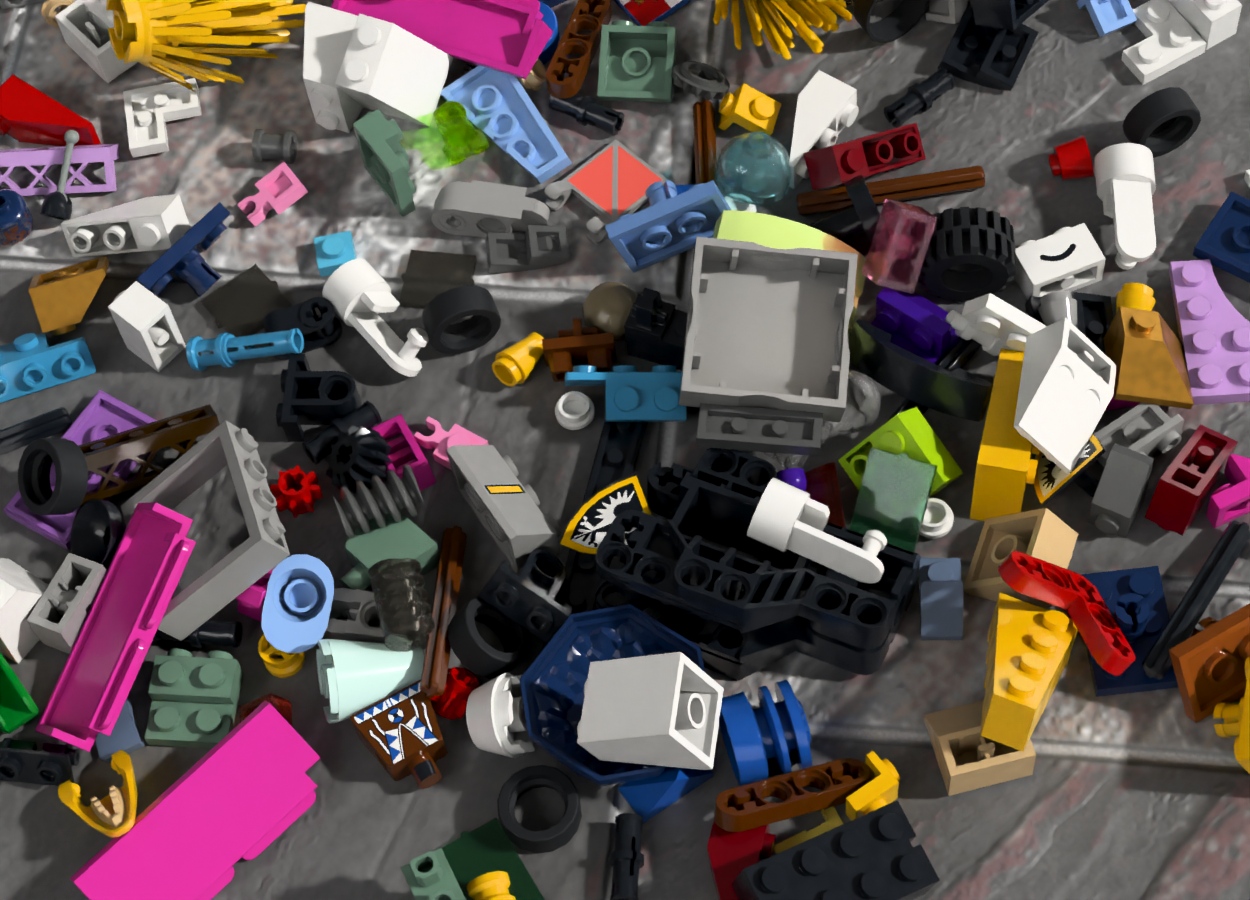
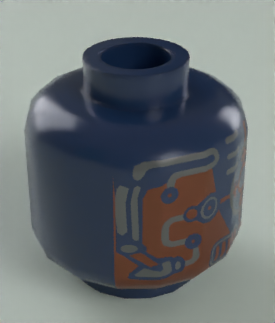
M0 190V245H14L23 241L30 234L33 228V217L24 198L20 194L12 190Z

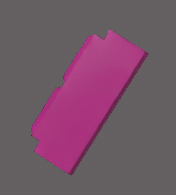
M333 0L331 6L333 9L357 16L360 13L394 23L454 58L523 79L527 78L553 34V31L541 20L544 15L539 11V0Z
M156 502L137 504L35 729L36 732L90 752L98 733L107 736L111 735L196 544L195 541L186 537L193 522L192 519Z
M265 700L137 816L135 824L130 831L120 837H114L69 879L88 900H211L233 879L235 874L233 865L240 858L245 860L255 859L313 805L316 799L314 789L318 786L305 772L320 757L272 704Z

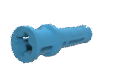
M298 328L235 337L227 332L219 334L217 338L210 339L196 336L190 338L187 342L186 356L190 367L194 371H204L208 366L214 365L229 368L237 364L239 360L301 353L304 348V339ZM274 343V346L254 347L256 344Z

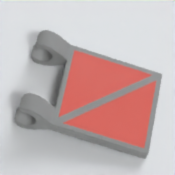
M615 139L566 178L549 184L544 190L545 196L548 197L545 200V204L551 210L557 211L573 193L599 214L591 218L586 225L590 231L587 234L588 240L595 245H599L608 237L605 225L617 221L623 215L635 212L648 201L645 194L646 189L658 181H661L664 186L665 180L668 179Z

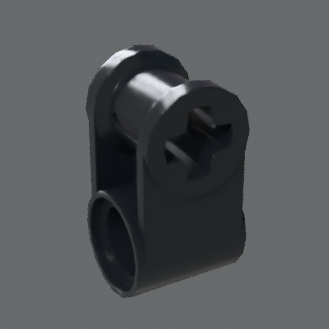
M314 297L287 308L276 309L269 312L263 319L265 333L287 331L298 328L301 331L304 339V348L301 353L296 354H303L324 346H330L342 334V325L338 318L335 317L332 303L323 297ZM315 308L319 309L321 315H317ZM322 328L325 329L327 336L323 335L321 331ZM269 343V346H274V343ZM295 353L276 355L273 357L279 360H288L289 354Z

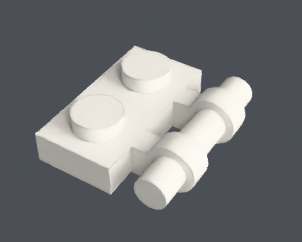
M991 293L965 302L962 315L952 310L945 318V321L955 329L956 335L965 340L973 339L982 345L984 351L993 356L999 355L1001 348L1024 352L1026 337L1047 327Z

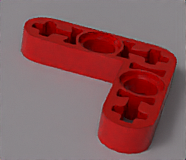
M1019 551L1011 552L998 566V573L1003 581L1015 591L1066 609L1093 658L1108 673L1120 676L1135 661L1134 651L1096 587L1084 576Z

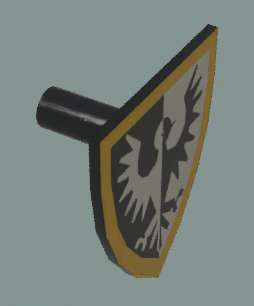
M1094 434L1091 435L1072 472L1068 474L1061 470L1054 462L1049 461L1041 451L1040 455H1036L1035 460H1038L1034 488L1043 506L1072 481L1091 497H1094L1099 482L1085 469L1106 452Z
M636 473L605 486L582 503L568 521L559 543L576 551L595 555L613 520L619 513L626 510H637L651 515ZM633 527L630 532L625 531L624 544L628 545V539L632 532L639 531L638 528Z

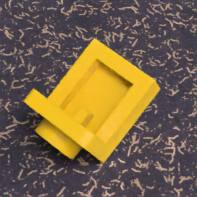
M743 83L735 92H728L722 99L718 108V112L721 113L718 128L725 131L732 123H736L766 140L773 133L781 103Z
M873 750L865 755V764L870 769V778L872 780L846 797V815L851 821L898 799V781L900 776L896 768L887 758L881 760Z

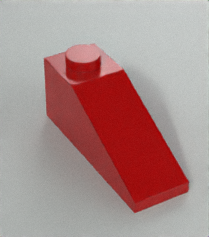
M12 74L0 86V135L8 134L19 142L66 146L67 142L64 139V134L68 130H75L79 134V141L74 146L101 144L91 122Z

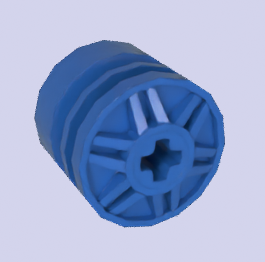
M787 680L775 683L777 703H774L767 686L759 687V708L752 709L744 692L722 698L719 725L739 786L768 779V758H775L783 774L790 773L791 762L789 752H792L799 769L812 766L810 751L811 734L806 715Z

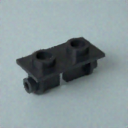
M4 738L0 742V780L59 786L67 780L75 783L71 765H78L80 750L73 749L72 745L44 743L41 750L36 751V742L12 740L11 738Z

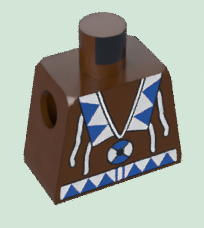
M420 679L350 716V719L360 740L394 781H400L412 774L418 787L426 789L435 785L442 778L435 761L445 757L448 752L430 698L426 697L425 693L420 690Z

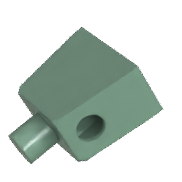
M389 513L386 514V527L381 528L374 519H371L369 533H364L358 527L355 530L354 538L346 541L344 550L353 568L341 577L339 581L343 588L352 590H365L372 584L382 594L393 596L438 566L440 556L438 545L403 513L401 514V522L398 523Z

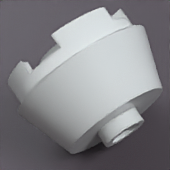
M503 673L470 693L466 706L467 727L473 743L480 750L511 758H518L523 753L535 750L532 745L533 741L529 739L520 684V678L523 675L514 676L510 673Z

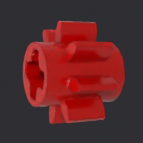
M299 465L285 472L279 471L278 484L270 485L271 492L277 501L276 507L278 511L282 512L288 509L292 512L294 518L308 511L313 513L315 511L313 507L315 499L323 498L321 488L317 485L316 473L312 471L306 475Z
M448 668L445 692L442 696L430 698L433 709L446 719H462L466 713L470 693L479 686L478 679L464 668Z

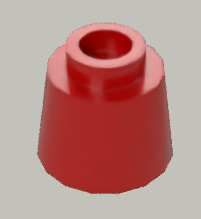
M1084 135L1054 147V153L1048 155L1053 177L1060 175L1062 181L1094 177L1092 159Z

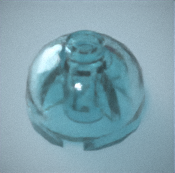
M763 132L744 133L733 137L721 149L714 179L716 184L719 181L723 185L722 192L725 195L739 202L761 205L764 203V198H772L774 196V202H776L788 193L791 179L790 157L785 146L774 137Z

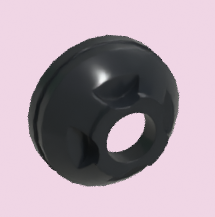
M89 499L85 501L75 515L71 530L72 553L102 564L106 570H108L126 530L125 520L113 503L102 499Z

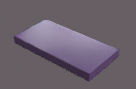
M99 390L61 438L74 441L79 446L157 420ZM130 458L120 461L113 474L125 480L138 462ZM52 462L50 484L52 491H54L56 473L54 463ZM109 465L101 467V469L106 471ZM88 471L87 492L95 490L103 476ZM109 480L107 485L113 484L115 482ZM18 490L3 509L6 515L69 551L71 549L72 525L80 506L73 513L66 515H38L28 509ZM112 496L104 498L102 500L109 501Z

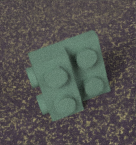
M616 20L612 22V25H602L597 88L598 100L672 103L674 79L671 74L676 65L678 42L676 27H670V24L660 21L650 22L648 26H634L632 22L626 20Z
M379 109L366 113L353 123L364 167L402 217L416 210L412 197L416 190L408 176L410 167L407 161H409V157L400 143V140L403 139L402 131L394 119L387 120Z
M179 648L169 649L167 655H155L148 691L152 702L144 738L147 744L153 746L212 749L228 735L235 726L244 675L238 660L233 659L230 653L218 650L210 651L207 658L192 657L191 652Z

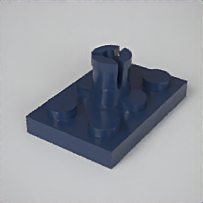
M219 202L144 271L136 281L158 296L173 279L170 276L173 272L177 277L179 276L200 298L222 276L205 262V259L197 249L200 247L205 252L221 237L220 235L227 229L223 222L230 215V212Z
M1158 566L1081 574L1099 591L1136 656L1135 661L1120 676H1114L1096 662L1086 645L1096 697L1179 688L1173 665H1171L1165 677L1160 680L1154 677H1147L1144 674L1145 670L1142 668V662L1170 619Z

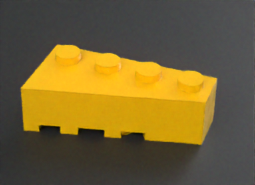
M1000 349L976 465L969 519L985 521V519L1021 513L1026 483L1034 485L1038 460L1031 459L1032 454L1040 455V450L1028 439L1022 437L1014 428L1024 352Z
M999 592L987 634V672L984 679L985 697L982 709L981 736L1019 751H1024L1071 654L1078 629L1073 620L1060 611L1041 608Z

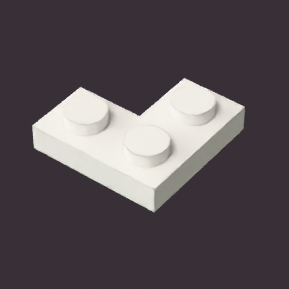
M1150 0L1133 9L1137 19L1134 24L1144 34L1146 39L1123 50L1121 60L1143 85L1205 53L1207 43L1168 0Z
M195 78L185 80L192 85L193 91L176 82L123 91L129 150L133 158L169 151L166 122L202 115L199 90Z

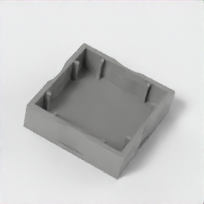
M696 236L678 405L700 407V403L819 412L823 413V421L840 422L846 409L850 360L848 325L854 308L858 253L801 247L795 249H775L754 242Z

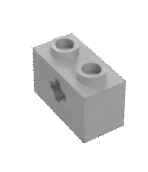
M68 553L26 620L43 644L70 654L106 575L107 570L102 564Z

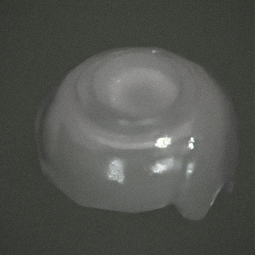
M855 370L849 371L846 409L840 422L828 421L835 432L843 436L866 430L877 420L880 413L881 397L877 386L869 376Z

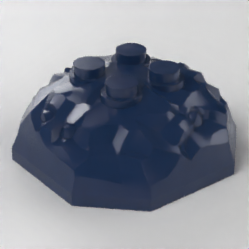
M631 604L571 614L520 678L529 739L543 748L552 757L569 767L577 775L600 786L660 776L667 768L666 766L602 761L577 743V726L581 720L585 697L584 685L588 678L590 662L682 652L705 672L700 647Z

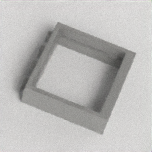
M226 420L121 505L127 528L138 503L156 502L172 510L226 465L229 466L250 537L183 591L180 581L178 582L158 630L180 641L185 639L290 555L284 536L286 530L279 521L275 508L277 501L270 492L266 479L268 475L267 470L261 463L257 451L258 442L254 441L253 436L248 434L247 429H240Z

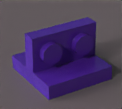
M904 285L898 292L885 286L876 296V318L872 321L871 325L892 334L891 343L936 364L959 337L955 334V329L951 327L952 325L945 321L949 312Z

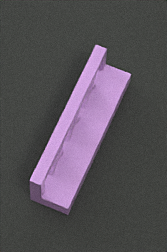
M119 143L74 146L69 172L73 175L66 182L64 193L116 191L114 160L120 158ZM66 146L0 150V167H9L5 173L0 170V187L3 183L10 187L0 190L16 191L21 196L49 195L57 191L58 186L45 175L53 165H62ZM104 162L106 183L93 184L81 173L90 163ZM82 163V165L78 169L73 167L71 164ZM36 165H46L42 171L35 167ZM17 166H25L36 176L28 187L20 188L9 178ZM76 179L83 183L82 185H72ZM40 181H42L46 185L43 187H35Z

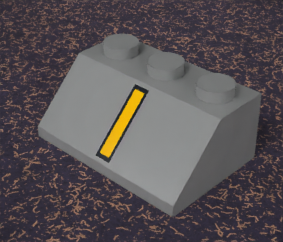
M453 445L446 449L457 490L516 573L534 550H545L553 555L561 552L558 536L562 533L559 525L550 513L544 516L538 508L540 501L529 484L522 486L517 479V476H519L518 470L508 455L501 457L493 445Z

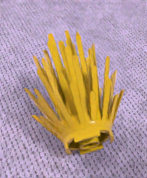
M107 0L106 10H113L114 28H108L112 48L118 60L124 59V64L138 62L193 91L192 85L186 82L183 76L169 70V68L204 82L212 80L226 83V79L237 83H244L243 79L239 76L202 66L201 61L231 65L232 61L230 59L212 55L279 59L276 54L268 53L263 48L207 46V44L249 46L252 43H287L290 40L288 36L290 32L285 28L303 27L305 21L278 19V16L304 13L306 4L292 5L293 0Z
M715 0L716 8L713 17L715 25L718 26L721 16L725 21L728 15L729 0ZM731 0V22L734 27V41L737 49L741 50L739 0ZM743 0L753 43L756 46L763 44L761 29H763L772 49L777 54L781 53L782 57L786 60L791 59L788 47H795L791 40L793 39V34L776 8L816 54L822 52L824 43L809 26L821 27L825 32L829 30L837 31L839 25L836 23L837 17L833 11L848 22L852 19L851 12L845 9L847 6L844 0Z

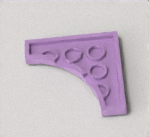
M1210 259L1170 262L1169 275L1179 339L1183 347L1194 405L1249 402L1250 322L1233 307L1224 295L1214 275Z

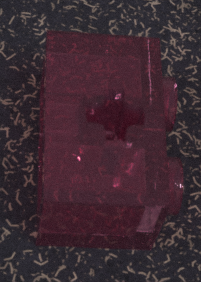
M886 198L862 274L876 285L913 294L938 218L922 207Z

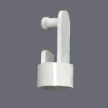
M1120 143L1101 150L1095 156L1094 165L1097 196L1103 201L1104 215L1113 218L1115 244L1118 250L1115 262L1120 268L1129 270L1137 262L1149 259L1156 248L1152 195L1156 190L1151 150L1146 146L1136 143Z
M354 259L340 266L326 281L322 297L332 303L335 313L344 323L355 327L392 369L408 377L417 376L422 368V364L416 355L420 348L425 347L429 342L427 332L421 328H411L407 334L408 339L404 343L378 315V313L394 312L400 305L391 294L389 284L365 259Z
M776 478L770 480L747 531L748 537L782 552L788 549L859 582L876 583L884 573L883 563L877 558L879 551L884 550L887 544V539L881 531H866L862 539L864 543L862 548L823 532L830 515L828 506L810 499V494Z

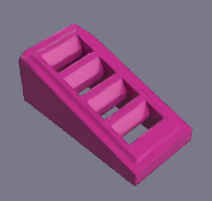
M402 414L371 428L385 437V441L402 433V436L387 443L391 446L388 457L392 460V463L386 467V472L392 469L401 479L403 478V465L408 464L412 468L420 491L435 484L436 479L431 467Z

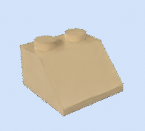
M1048 508L985 519L963 590L967 594L997 602L1000 592L1041 608L1055 606L1012 589L999 575L998 566L1011 552L1019 551L1068 569L1078 533Z

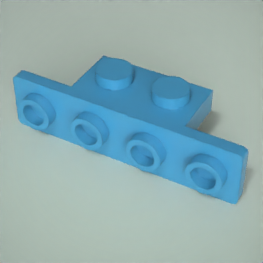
M46 332L37 335L27 333L17 337L14 342L0 346V403L94 374L96 372V365L86 339L80 337L51 346Z
M580 365L574 366L573 372L565 373V386H605V422L686 421V406L678 405L682 372H676V366L659 365L653 366L652 372H637L636 366L620 365L614 366L613 372H597L596 366Z

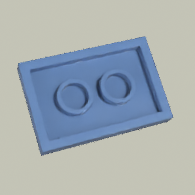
M665 180L664 187L666 193H664L662 182H655L645 191L647 200L651 205L650 207L634 214L623 215L617 221L605 225L610 241L633 273L694 248L696 236L713 238L716 221L723 210H731L714 180L694 185L688 191L677 195L675 183Z

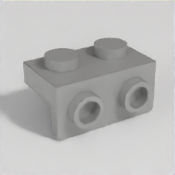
M1140 403L1094 433L1106 451L1097 460L1105 468L1114 443L1149 457H1154L1160 452L1166 454L1180 443L1185 420L1179 414L1170 418L1158 405Z

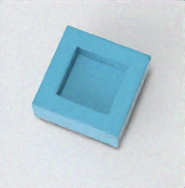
M351 230L313 238L318 270L321 277L332 275L340 266L356 259Z

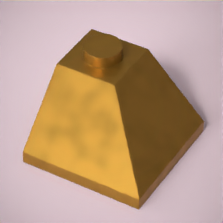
M107 255L33 276L28 291L42 333L53 331L54 335H61L76 329L75 324L81 322L106 276L109 265Z
M1119 307L1103 339L1106 356L1117 365L1113 398L1191 409L1194 402L1181 342L1159 312Z

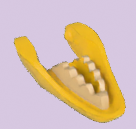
M119 750L111 755V768L117 771V774L122 775L123 786L119 788L112 785L109 787V795L99 800L94 796L90 798L91 805L87 807L81 800V789L78 784L67 780L58 787V797L66 807L89 826L110 838L120 837L130 831L136 819L138 792L130 756L123 750Z

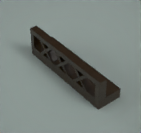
M205 405L79 445L87 462V470L103 476L95 490L86 492L82 504L89 499H104L145 486L169 467H161L152 462L158 449L169 446L179 451L177 460L191 449L198 436L208 434L220 425L217 414L211 405ZM186 441L184 446L178 444L179 442ZM148 453L145 458L139 456ZM130 458L141 464L135 477L124 480L113 474L120 461ZM109 465L106 471L101 469V467ZM148 467L154 470V471L145 473V472L147 471ZM109 480L115 482L113 484L107 485Z

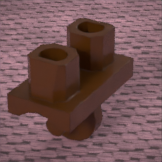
M581 316L573 317L572 329L558 330L559 338L542 339L546 367H550L555 382L564 381L565 373L573 372V364L588 363V365L596 366L597 372H611L612 360H616L613 333L598 334L597 326L582 327Z

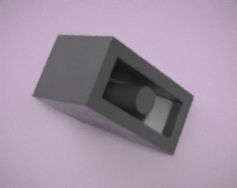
M1114 443L1091 502L1088 523L1095 525L1097 529L1106 534H1118L1127 538L1144 502L1154 458Z

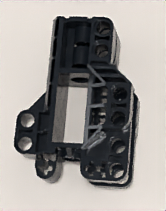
M721 448L707 449L695 470L675 463L671 467H661V462L652 466L647 475L648 506L654 513L666 517V520L637 510L623 511L613 520L596 551L595 569L602 578L596 590L597 610L631 604L641 611L647 607H658L665 614L657 619V621L699 646L705 668L737 680H741L795 651L855 674L870 675L875 673L881 667L888 653L889 645L893 642L904 618V613L908 610L918 579L921 559L918 553L887 543L884 550L879 551L877 558L883 563L884 573L878 582L869 584L859 582L788 549L782 552L748 537L747 531L756 507L770 480L777 478L776 469L770 462L738 450ZM827 522L823 532L856 547L862 548L864 544L862 541L863 534ZM633 527L638 528L639 531L632 532L628 539V545L624 544L625 531L630 532ZM702 537L730 547V549L725 550L703 542ZM737 550L765 561L761 563L737 554ZM614 556L609 567L604 566L603 561L608 557ZM771 562L788 569L780 570L778 568L772 567ZM617 592L624 595L626 600L620 605L613 606L607 604L603 598L609 593ZM724 647H734L735 649H727Z

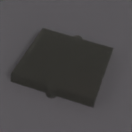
M411 250L406 273L401 275L403 286L399 299L400 307L425 309L432 299L451 288L475 285L473 276L477 262L476 255Z
M256 264L201 301L203 306L215 318L217 328H223L227 333L233 334L235 337L254 335L264 328L263 319L269 312L292 306L288 299L280 292L277 282L271 281Z

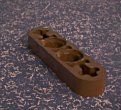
M578 0L546 71L547 90L553 97L566 99L573 97L579 92L600 45L602 25H608L611 20V0ZM580 30L593 31L592 33L586 35H579L576 33ZM573 53H579L583 55L582 57L576 59L566 58L567 55Z
M843 758L725 790L716 797L715 823L726 831L742 832L846 803V797L869 782L870 769L860 760ZM811 786L819 788L822 791L808 792L806 790H803L802 787ZM776 797L782 799L784 802L772 803L764 800L763 798Z

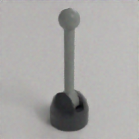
M68 130L64 134V139L67 143L57 191L45 197L40 213L43 216L60 220L71 219L72 201L64 191L73 147L79 141V134L75 130Z

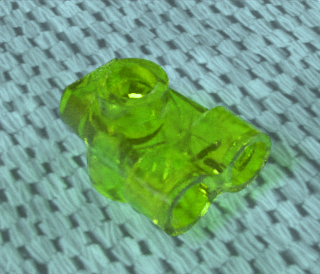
M448 101L433 112V117L445 143L442 150L450 165L460 164L469 156L478 155L489 148L490 144L483 131L474 128L467 118L466 110L462 104Z

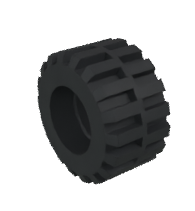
M980 207L950 208L943 210L942 213H935L929 216V220H923L919 225V229H916V279H918L920 287L925 288L929 294L938 295V298L953 299V301L972 300L988 293L994 295L996 292H1002L1007 288V285L1012 284L1014 281V275H1016L1014 229L1006 217H1000V213L986 211V208Z

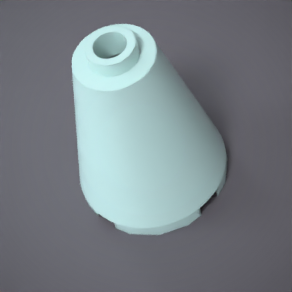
M327 638L317 640L320 648L316 649L320 694H324L325 699L329 698L330 706L323 707L329 724L348 719L357 712L421 679L425 654L420 646Z

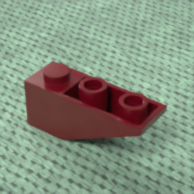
M917 122L803 153L813 190L843 184L861 174L863 177H867L926 159Z
M714 820L707 844V852L718 900H739L731 883L744 868L773 855L776 835L770 834L769 824L742 832H729L721 829Z

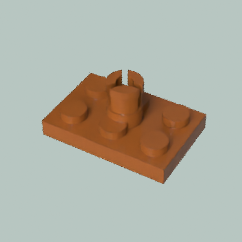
M1250 603L1220 621L1214 617L1202 619L1198 624L1205 628L1200 632L1194 628L1190 638L1169 649L1185 713L1195 723L1213 714L1217 703H1231L1245 695L1247 682L1245 661L1247 657H1250Z

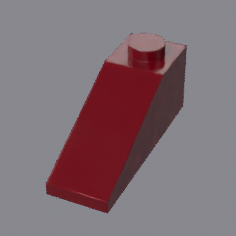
M1200 424L1159 479L1144 518L1157 523L1164 530L1174 531L1183 536L1199 513L1223 471L1228 456L1233 453L1238 441Z

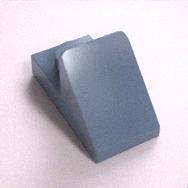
M921 558L918 572L921 641L963 640V581H961L960 558Z

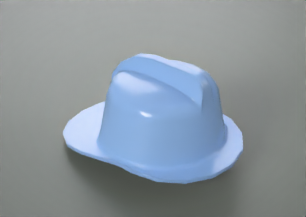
M296 554L285 558L272 570L262 610L261 628L266 640L277 650L285 653H302L314 648L317 640L322 639L325 634L334 596V579L329 568L320 559L308 554Z

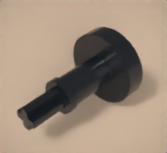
M862 174L844 182L853 203L852 205L809 225L805 224L825 232L842 242H846L866 232L876 253L894 245Z

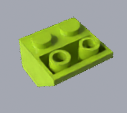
M917 407L895 415L838 460L884 527L914 509L922 501L934 496L963 474Z

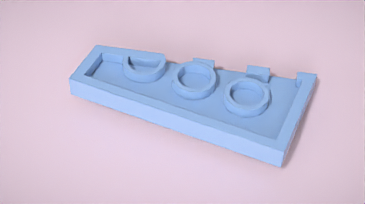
M478 65L442 90L441 96L446 102L540 184L572 164L516 76Z

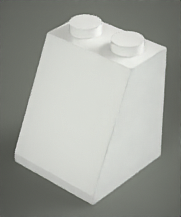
M308 1L305 6L303 81L317 124L326 129H337L349 133L363 107L336 86L335 82L358 16Z
M359 13L335 85L364 108L374 111L379 109L384 114L430 127L453 57L394 23Z
M0 558V652L19 664L40 640L26 620L48 587V584L12 560Z
M682 652L590 662L588 678L584 685L585 697L581 720L577 726V743L602 761L712 770L724 688Z

